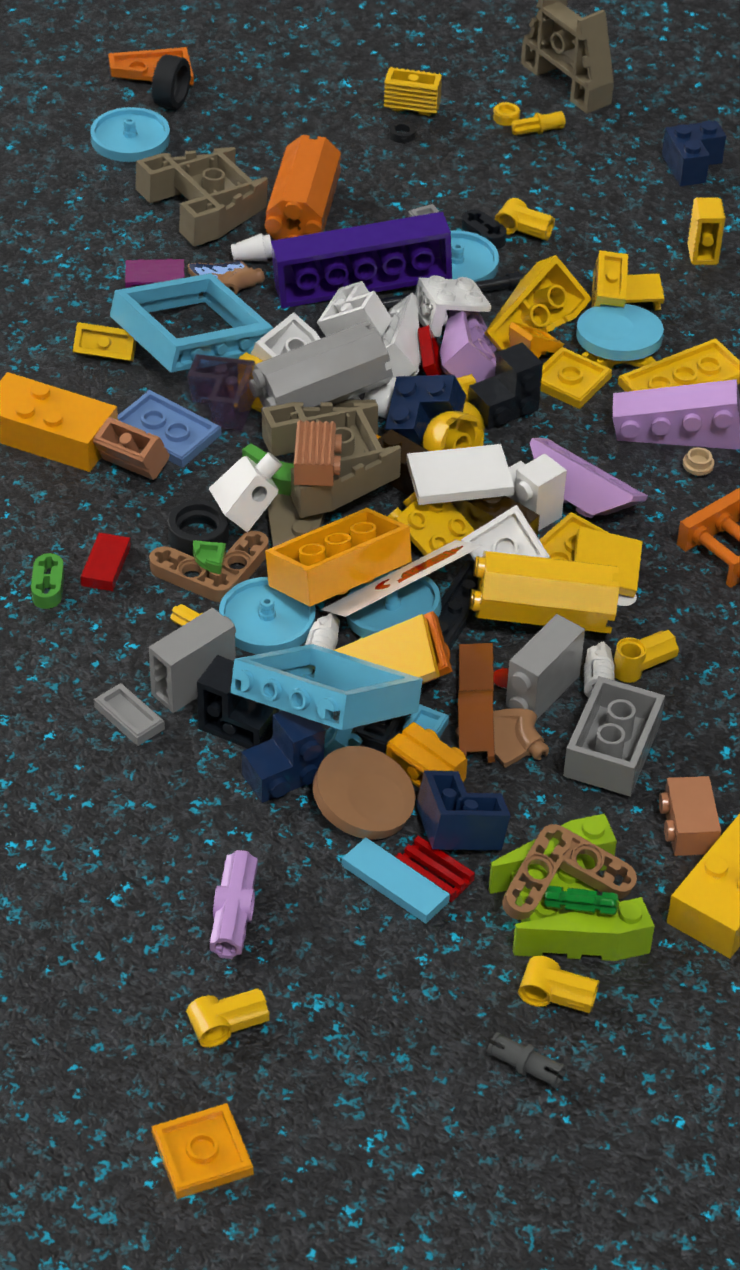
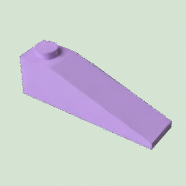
M449 310L440 348L441 369L446 375H455L456 378L472 374L476 379V383L495 376L496 356L494 352L497 348L484 334L487 326L480 312Z

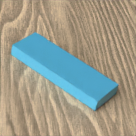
M367 837L342 858V867L425 924L449 903L450 894Z

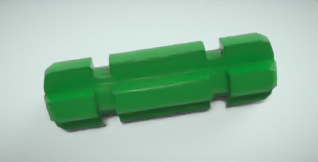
M548 886L545 892V906L548 908L561 909V906H565V910L596 913V910H600V914L615 915L619 907V897L616 893L603 892L602 895H598V891L568 888L567 891H563L564 888L558 886Z

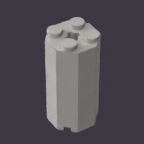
M365 321L255 364L252 371L254 379L249 380L248 383L255 398L259 397L263 408L291 402H303V407H321V402H332L333 406L388 384L393 377L392 368L389 370L385 368V363L390 361L389 353L378 330L375 328L369 330L371 324Z

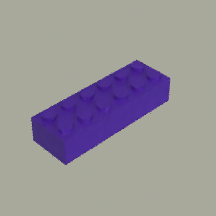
M443 211L271 241L275 289L281 309L332 300L339 288L360 281L364 283L369 292H380L414 286L418 284L419 278H430V276L434 275L445 279H452L451 231Z

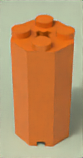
M301 135L286 146L266 210V221L264 224L266 232L274 240L324 232L341 172V152L326 137L318 136L316 140L309 139L310 135Z

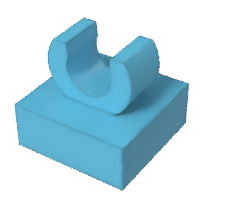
M330 727L325 733L324 758L336 749L346 746H359L363 740L358 735L351 733L353 728L339 730Z

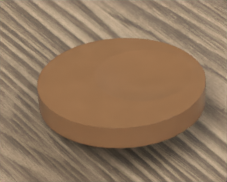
M346 746L332 751L323 759L313 779L314 798L322 814L334 826L355 837L363 839L365 837L368 839L390 837L405 826L415 807L414 787L405 770L391 757L372 748Z

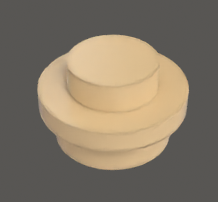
M695 447L690 449L684 456L683 467L693 475H706L713 470L714 459L709 450Z

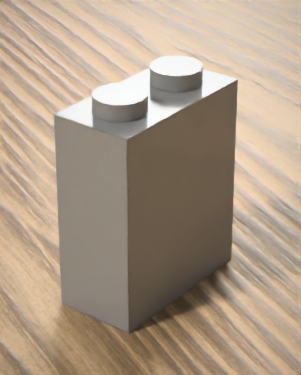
M212 607L149 646L151 695L172 713L197 698V681L214 658L219 655L230 660L236 659V628L233 622L228 617L222 616Z
M556 614L509 660L505 708L532 710L537 714L538 719L580 676L585 629Z

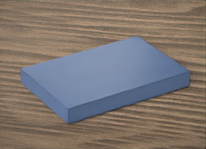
M151 390L147 391L118 415V421L146 431L147 434L151 433L160 437L170 455L168 461L182 468L222 435L221 426Z

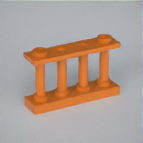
M740 488L680 521L677 546L685 552L697 545H703L729 566L726 585L730 588L740 583V555L734 554L713 536L719 532L726 531L740 542V526L736 523L740 521Z

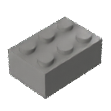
M598 676L566 748L563 776L631 797L660 727L665 695Z

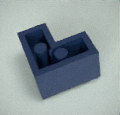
M704 121L688 125L680 124L665 128L662 156L680 186L706 183L708 166L723 162L726 135L717 121Z
M397 376L385 431L387 432L392 429L423 447V435L427 425L434 417L447 411L463 412L466 394L456 376Z
M281 711L273 714V739L241 751L242 776L262 803L273 798L282 797L287 792L313 783L315 773L324 759V728L319 722Z
M424 771L416 806L432 849L444 851L502 850L511 816L502 794L467 793L459 771Z

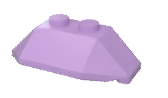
M532 438L530 441L534 459L545 453L567 470L563 503L570 502L575 505L576 512L585 517L593 518L595 515H608L645 502L648 497L643 492L594 466L548 438Z

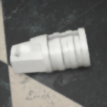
M334 613L322 616L314 622L305 645L314 644L335 650L338 642L340 620Z
M604 641L587 649L584 663V693L588 698L598 676L615 681V667L611 648Z

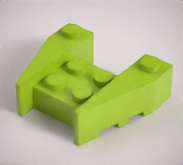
M605 814L571 820L561 825L615 856L617 840ZM552 837L543 854L550 857L559 841ZM536 839L491 862L488 889L490 894L507 891ZM580 854L576 857L578 864L582 868H595V861L591 856ZM531 864L527 867L530 876L533 878L544 879L547 877L546 871L541 865ZM603 865L600 871L606 870L607 867ZM559 868L549 886L563 887V891H567L568 888L595 891L593 887ZM524 886L521 894L516 898L515 904L522 907L531 889ZM545 893L534 913L529 918L521 920V923L515 924L514 956L534 957L542 956V953L567 954V959H581V955L601 956V960L617 961L650 954L655 927L642 897L621 901L615 915L600 914V910H596V913L565 910V906H561V909L548 908L545 906Z

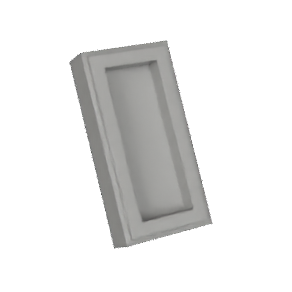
M122 683L94 699V708L137 746L165 729L164 720Z

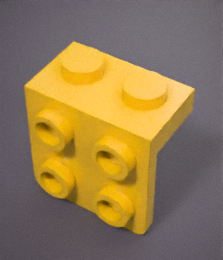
M415 491L403 501V504L406 506L403 511L397 507L387 516L410 526V540L424 556L454 540L462 541L461 539L474 532L472 526L451 502L418 505Z

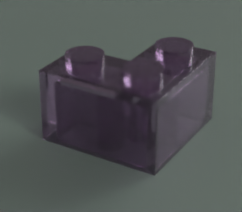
M196 354L187 375L192 402L209 404L212 422L221 426V428L243 430L255 399L248 383L249 380L254 379L252 371L255 361Z

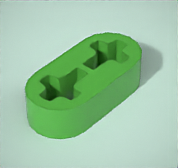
M47 553L38 556L34 561L31 594L32 602L35 606L42 609H50L56 607L62 599L64 565L60 556ZM51 568V574H45L47 569ZM45 588H50L49 592L44 594Z

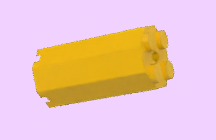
M484 550L482 557H475L473 576L479 578L477 590H471L469 609L476 611L477 618L545 626L558 614L581 626L585 631L611 634L613 627L608 626L607 621H615L620 586L619 581L613 580V573L619 574V567Z

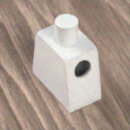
M270 452L258 464L247 456L242 457L209 488L224 515L248 532L278 494L279 489L271 477L280 469L282 463Z

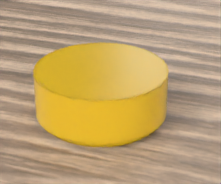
M500 103L493 109V120L499 125L511 126L513 120L520 119V108L513 103Z

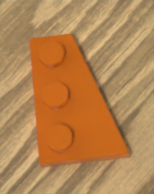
M187 47L108 53L111 77L152 81L157 63L163 55L168 54L186 58L190 64ZM190 64V69H191L190 85H194V76H193V72H192V68H191V64Z

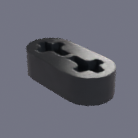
M473 209L463 213L462 231L483 236L496 249L505 246L507 230L501 223L480 210Z

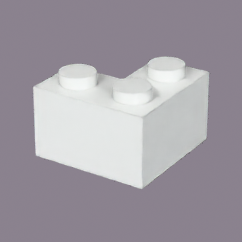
M360 281L339 288L317 321V324L327 337L368 321L371 324L369 330L372 328L377 329L382 338L385 336L386 329L393 319L376 292H369L364 283Z
M545 453L527 464L519 461L509 467L515 490L514 495L508 497L540 515L538 531L562 518L567 474L565 468Z

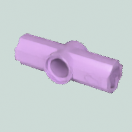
M236 850L234 853L227 855L221 886L217 885L210 951L216 953L219 958L233 959L234 956L242 954L247 922L252 921L255 902L254 884L258 868V858L253 857L248 851Z

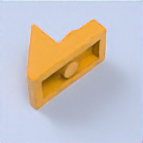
M511 322L509 326L510 347L523 343L538 359L541 354L546 355L547 352L555 353L564 346V343L542 329Z

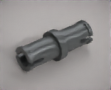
M497 1032L491 1040L505 1049L489 1043L487 1049L489 1056L516 1067V1072L523 1076L530 1074L552 1085L554 1088H558L563 1080L549 1071L565 1077L567 1065L538 1053V1048L531 1044L524 1046L503 1036L500 1032Z

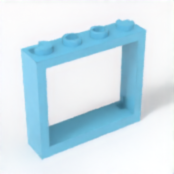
M212 273L115 290L110 317L170 372L235 360L245 352L251 354L255 343L273 329L266 320ZM205 302L233 328L177 339L149 312Z
M309 644L234 659L230 693L339 730H346L417 713L423 679L318 645ZM336 711H340L339 721L333 720V714Z

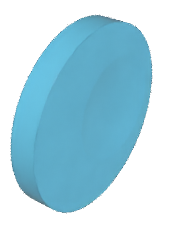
M125 107L108 111L96 118L90 129L91 144L95 151L108 159L120 162H136L137 160L160 154L167 148L170 142V128L166 119L160 114L144 108Z
M452 230V279L467 277L474 282L493 279L497 274L499 265V254L496 247L488 239L478 234Z
M602 304L600 307H592L581 314L577 322L576 337L579 344L595 356L615 361H632L655 353L662 344L664 329L660 319L644 308L625 304L624 307Z
M390 571L386 574L376 577L370 583L361 584L352 588L348 595L385 577L386 575L394 571ZM424 576L347 616V623L354 633L365 638L431 611L439 617L442 609L439 588L432 579Z
M258 577L243 581L230 589L220 602L219 613L222 616L228 617L235 625V647L249 653L262 654L302 645L307 640L309 631L315 622L316 609L315 605L309 607L268 585V577Z

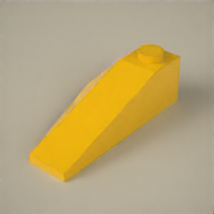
M557 255L537 262L523 277L484 334L501 351L510 347L509 326L511 322L542 329L548 333L556 327L575 319L592 298Z

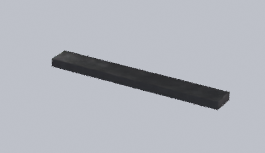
M470 560L465 562L441 599L442 609L438 620L444 642L447 643L450 650L475 612L469 609L471 590H477L479 577L473 576L474 562ZM430 682L422 685L420 697ZM409 715L358 726L354 734L363 740L362 745L385 753L388 741L397 735Z

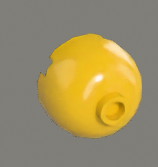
M447 411L434 417L427 425L422 445L428 451L483 446L484 431L478 427L477 422H480L478 418L461 411Z

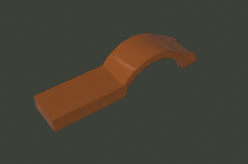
M493 643L459 644V749L464 753L466 759L467 752H487L488 763L495 762Z

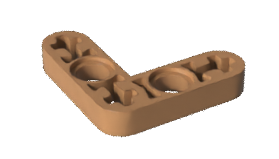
M260 531L244 533L225 554L221 574L205 570L196 562L193 556L167 546L158 547L151 551L149 555L150 571L157 578L209 600L221 602L224 595L230 589L248 580L266 559L265 550L269 549L268 537ZM233 563L245 565L242 569H232L229 566ZM188 571L200 573L197 577H187L184 574Z
M550 824L545 826L539 833L508 887L502 904L504 911L511 918L517 920L529 918L534 913L558 868L601 893L610 892L618 894L619 899L625 898L631 893L636 885L637 875L633 867L563 826ZM553 837L559 842L549 857L543 853ZM580 854L591 856L595 861V868H582L578 864L576 857ZM531 864L541 865L545 869L547 877L535 879L530 876L527 867ZM605 865L607 868L603 876H598L601 868ZM617 874L623 877L620 886L613 883ZM525 886L531 889L525 903L520 907L515 902Z

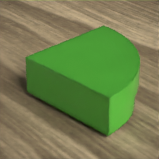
M193 540V555L196 562L209 572L221 574L226 553V543Z

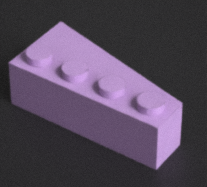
M737 379L613 393L612 418L617 441L740 450V397Z

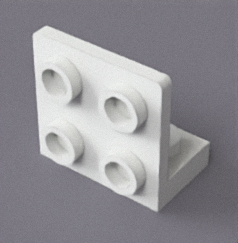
M434 275L430 276V278L418 279L415 293L418 318L423 327L430 326L434 337H441L442 328L446 325L448 319L447 310L490 312L491 304L477 284L470 278L445 279Z

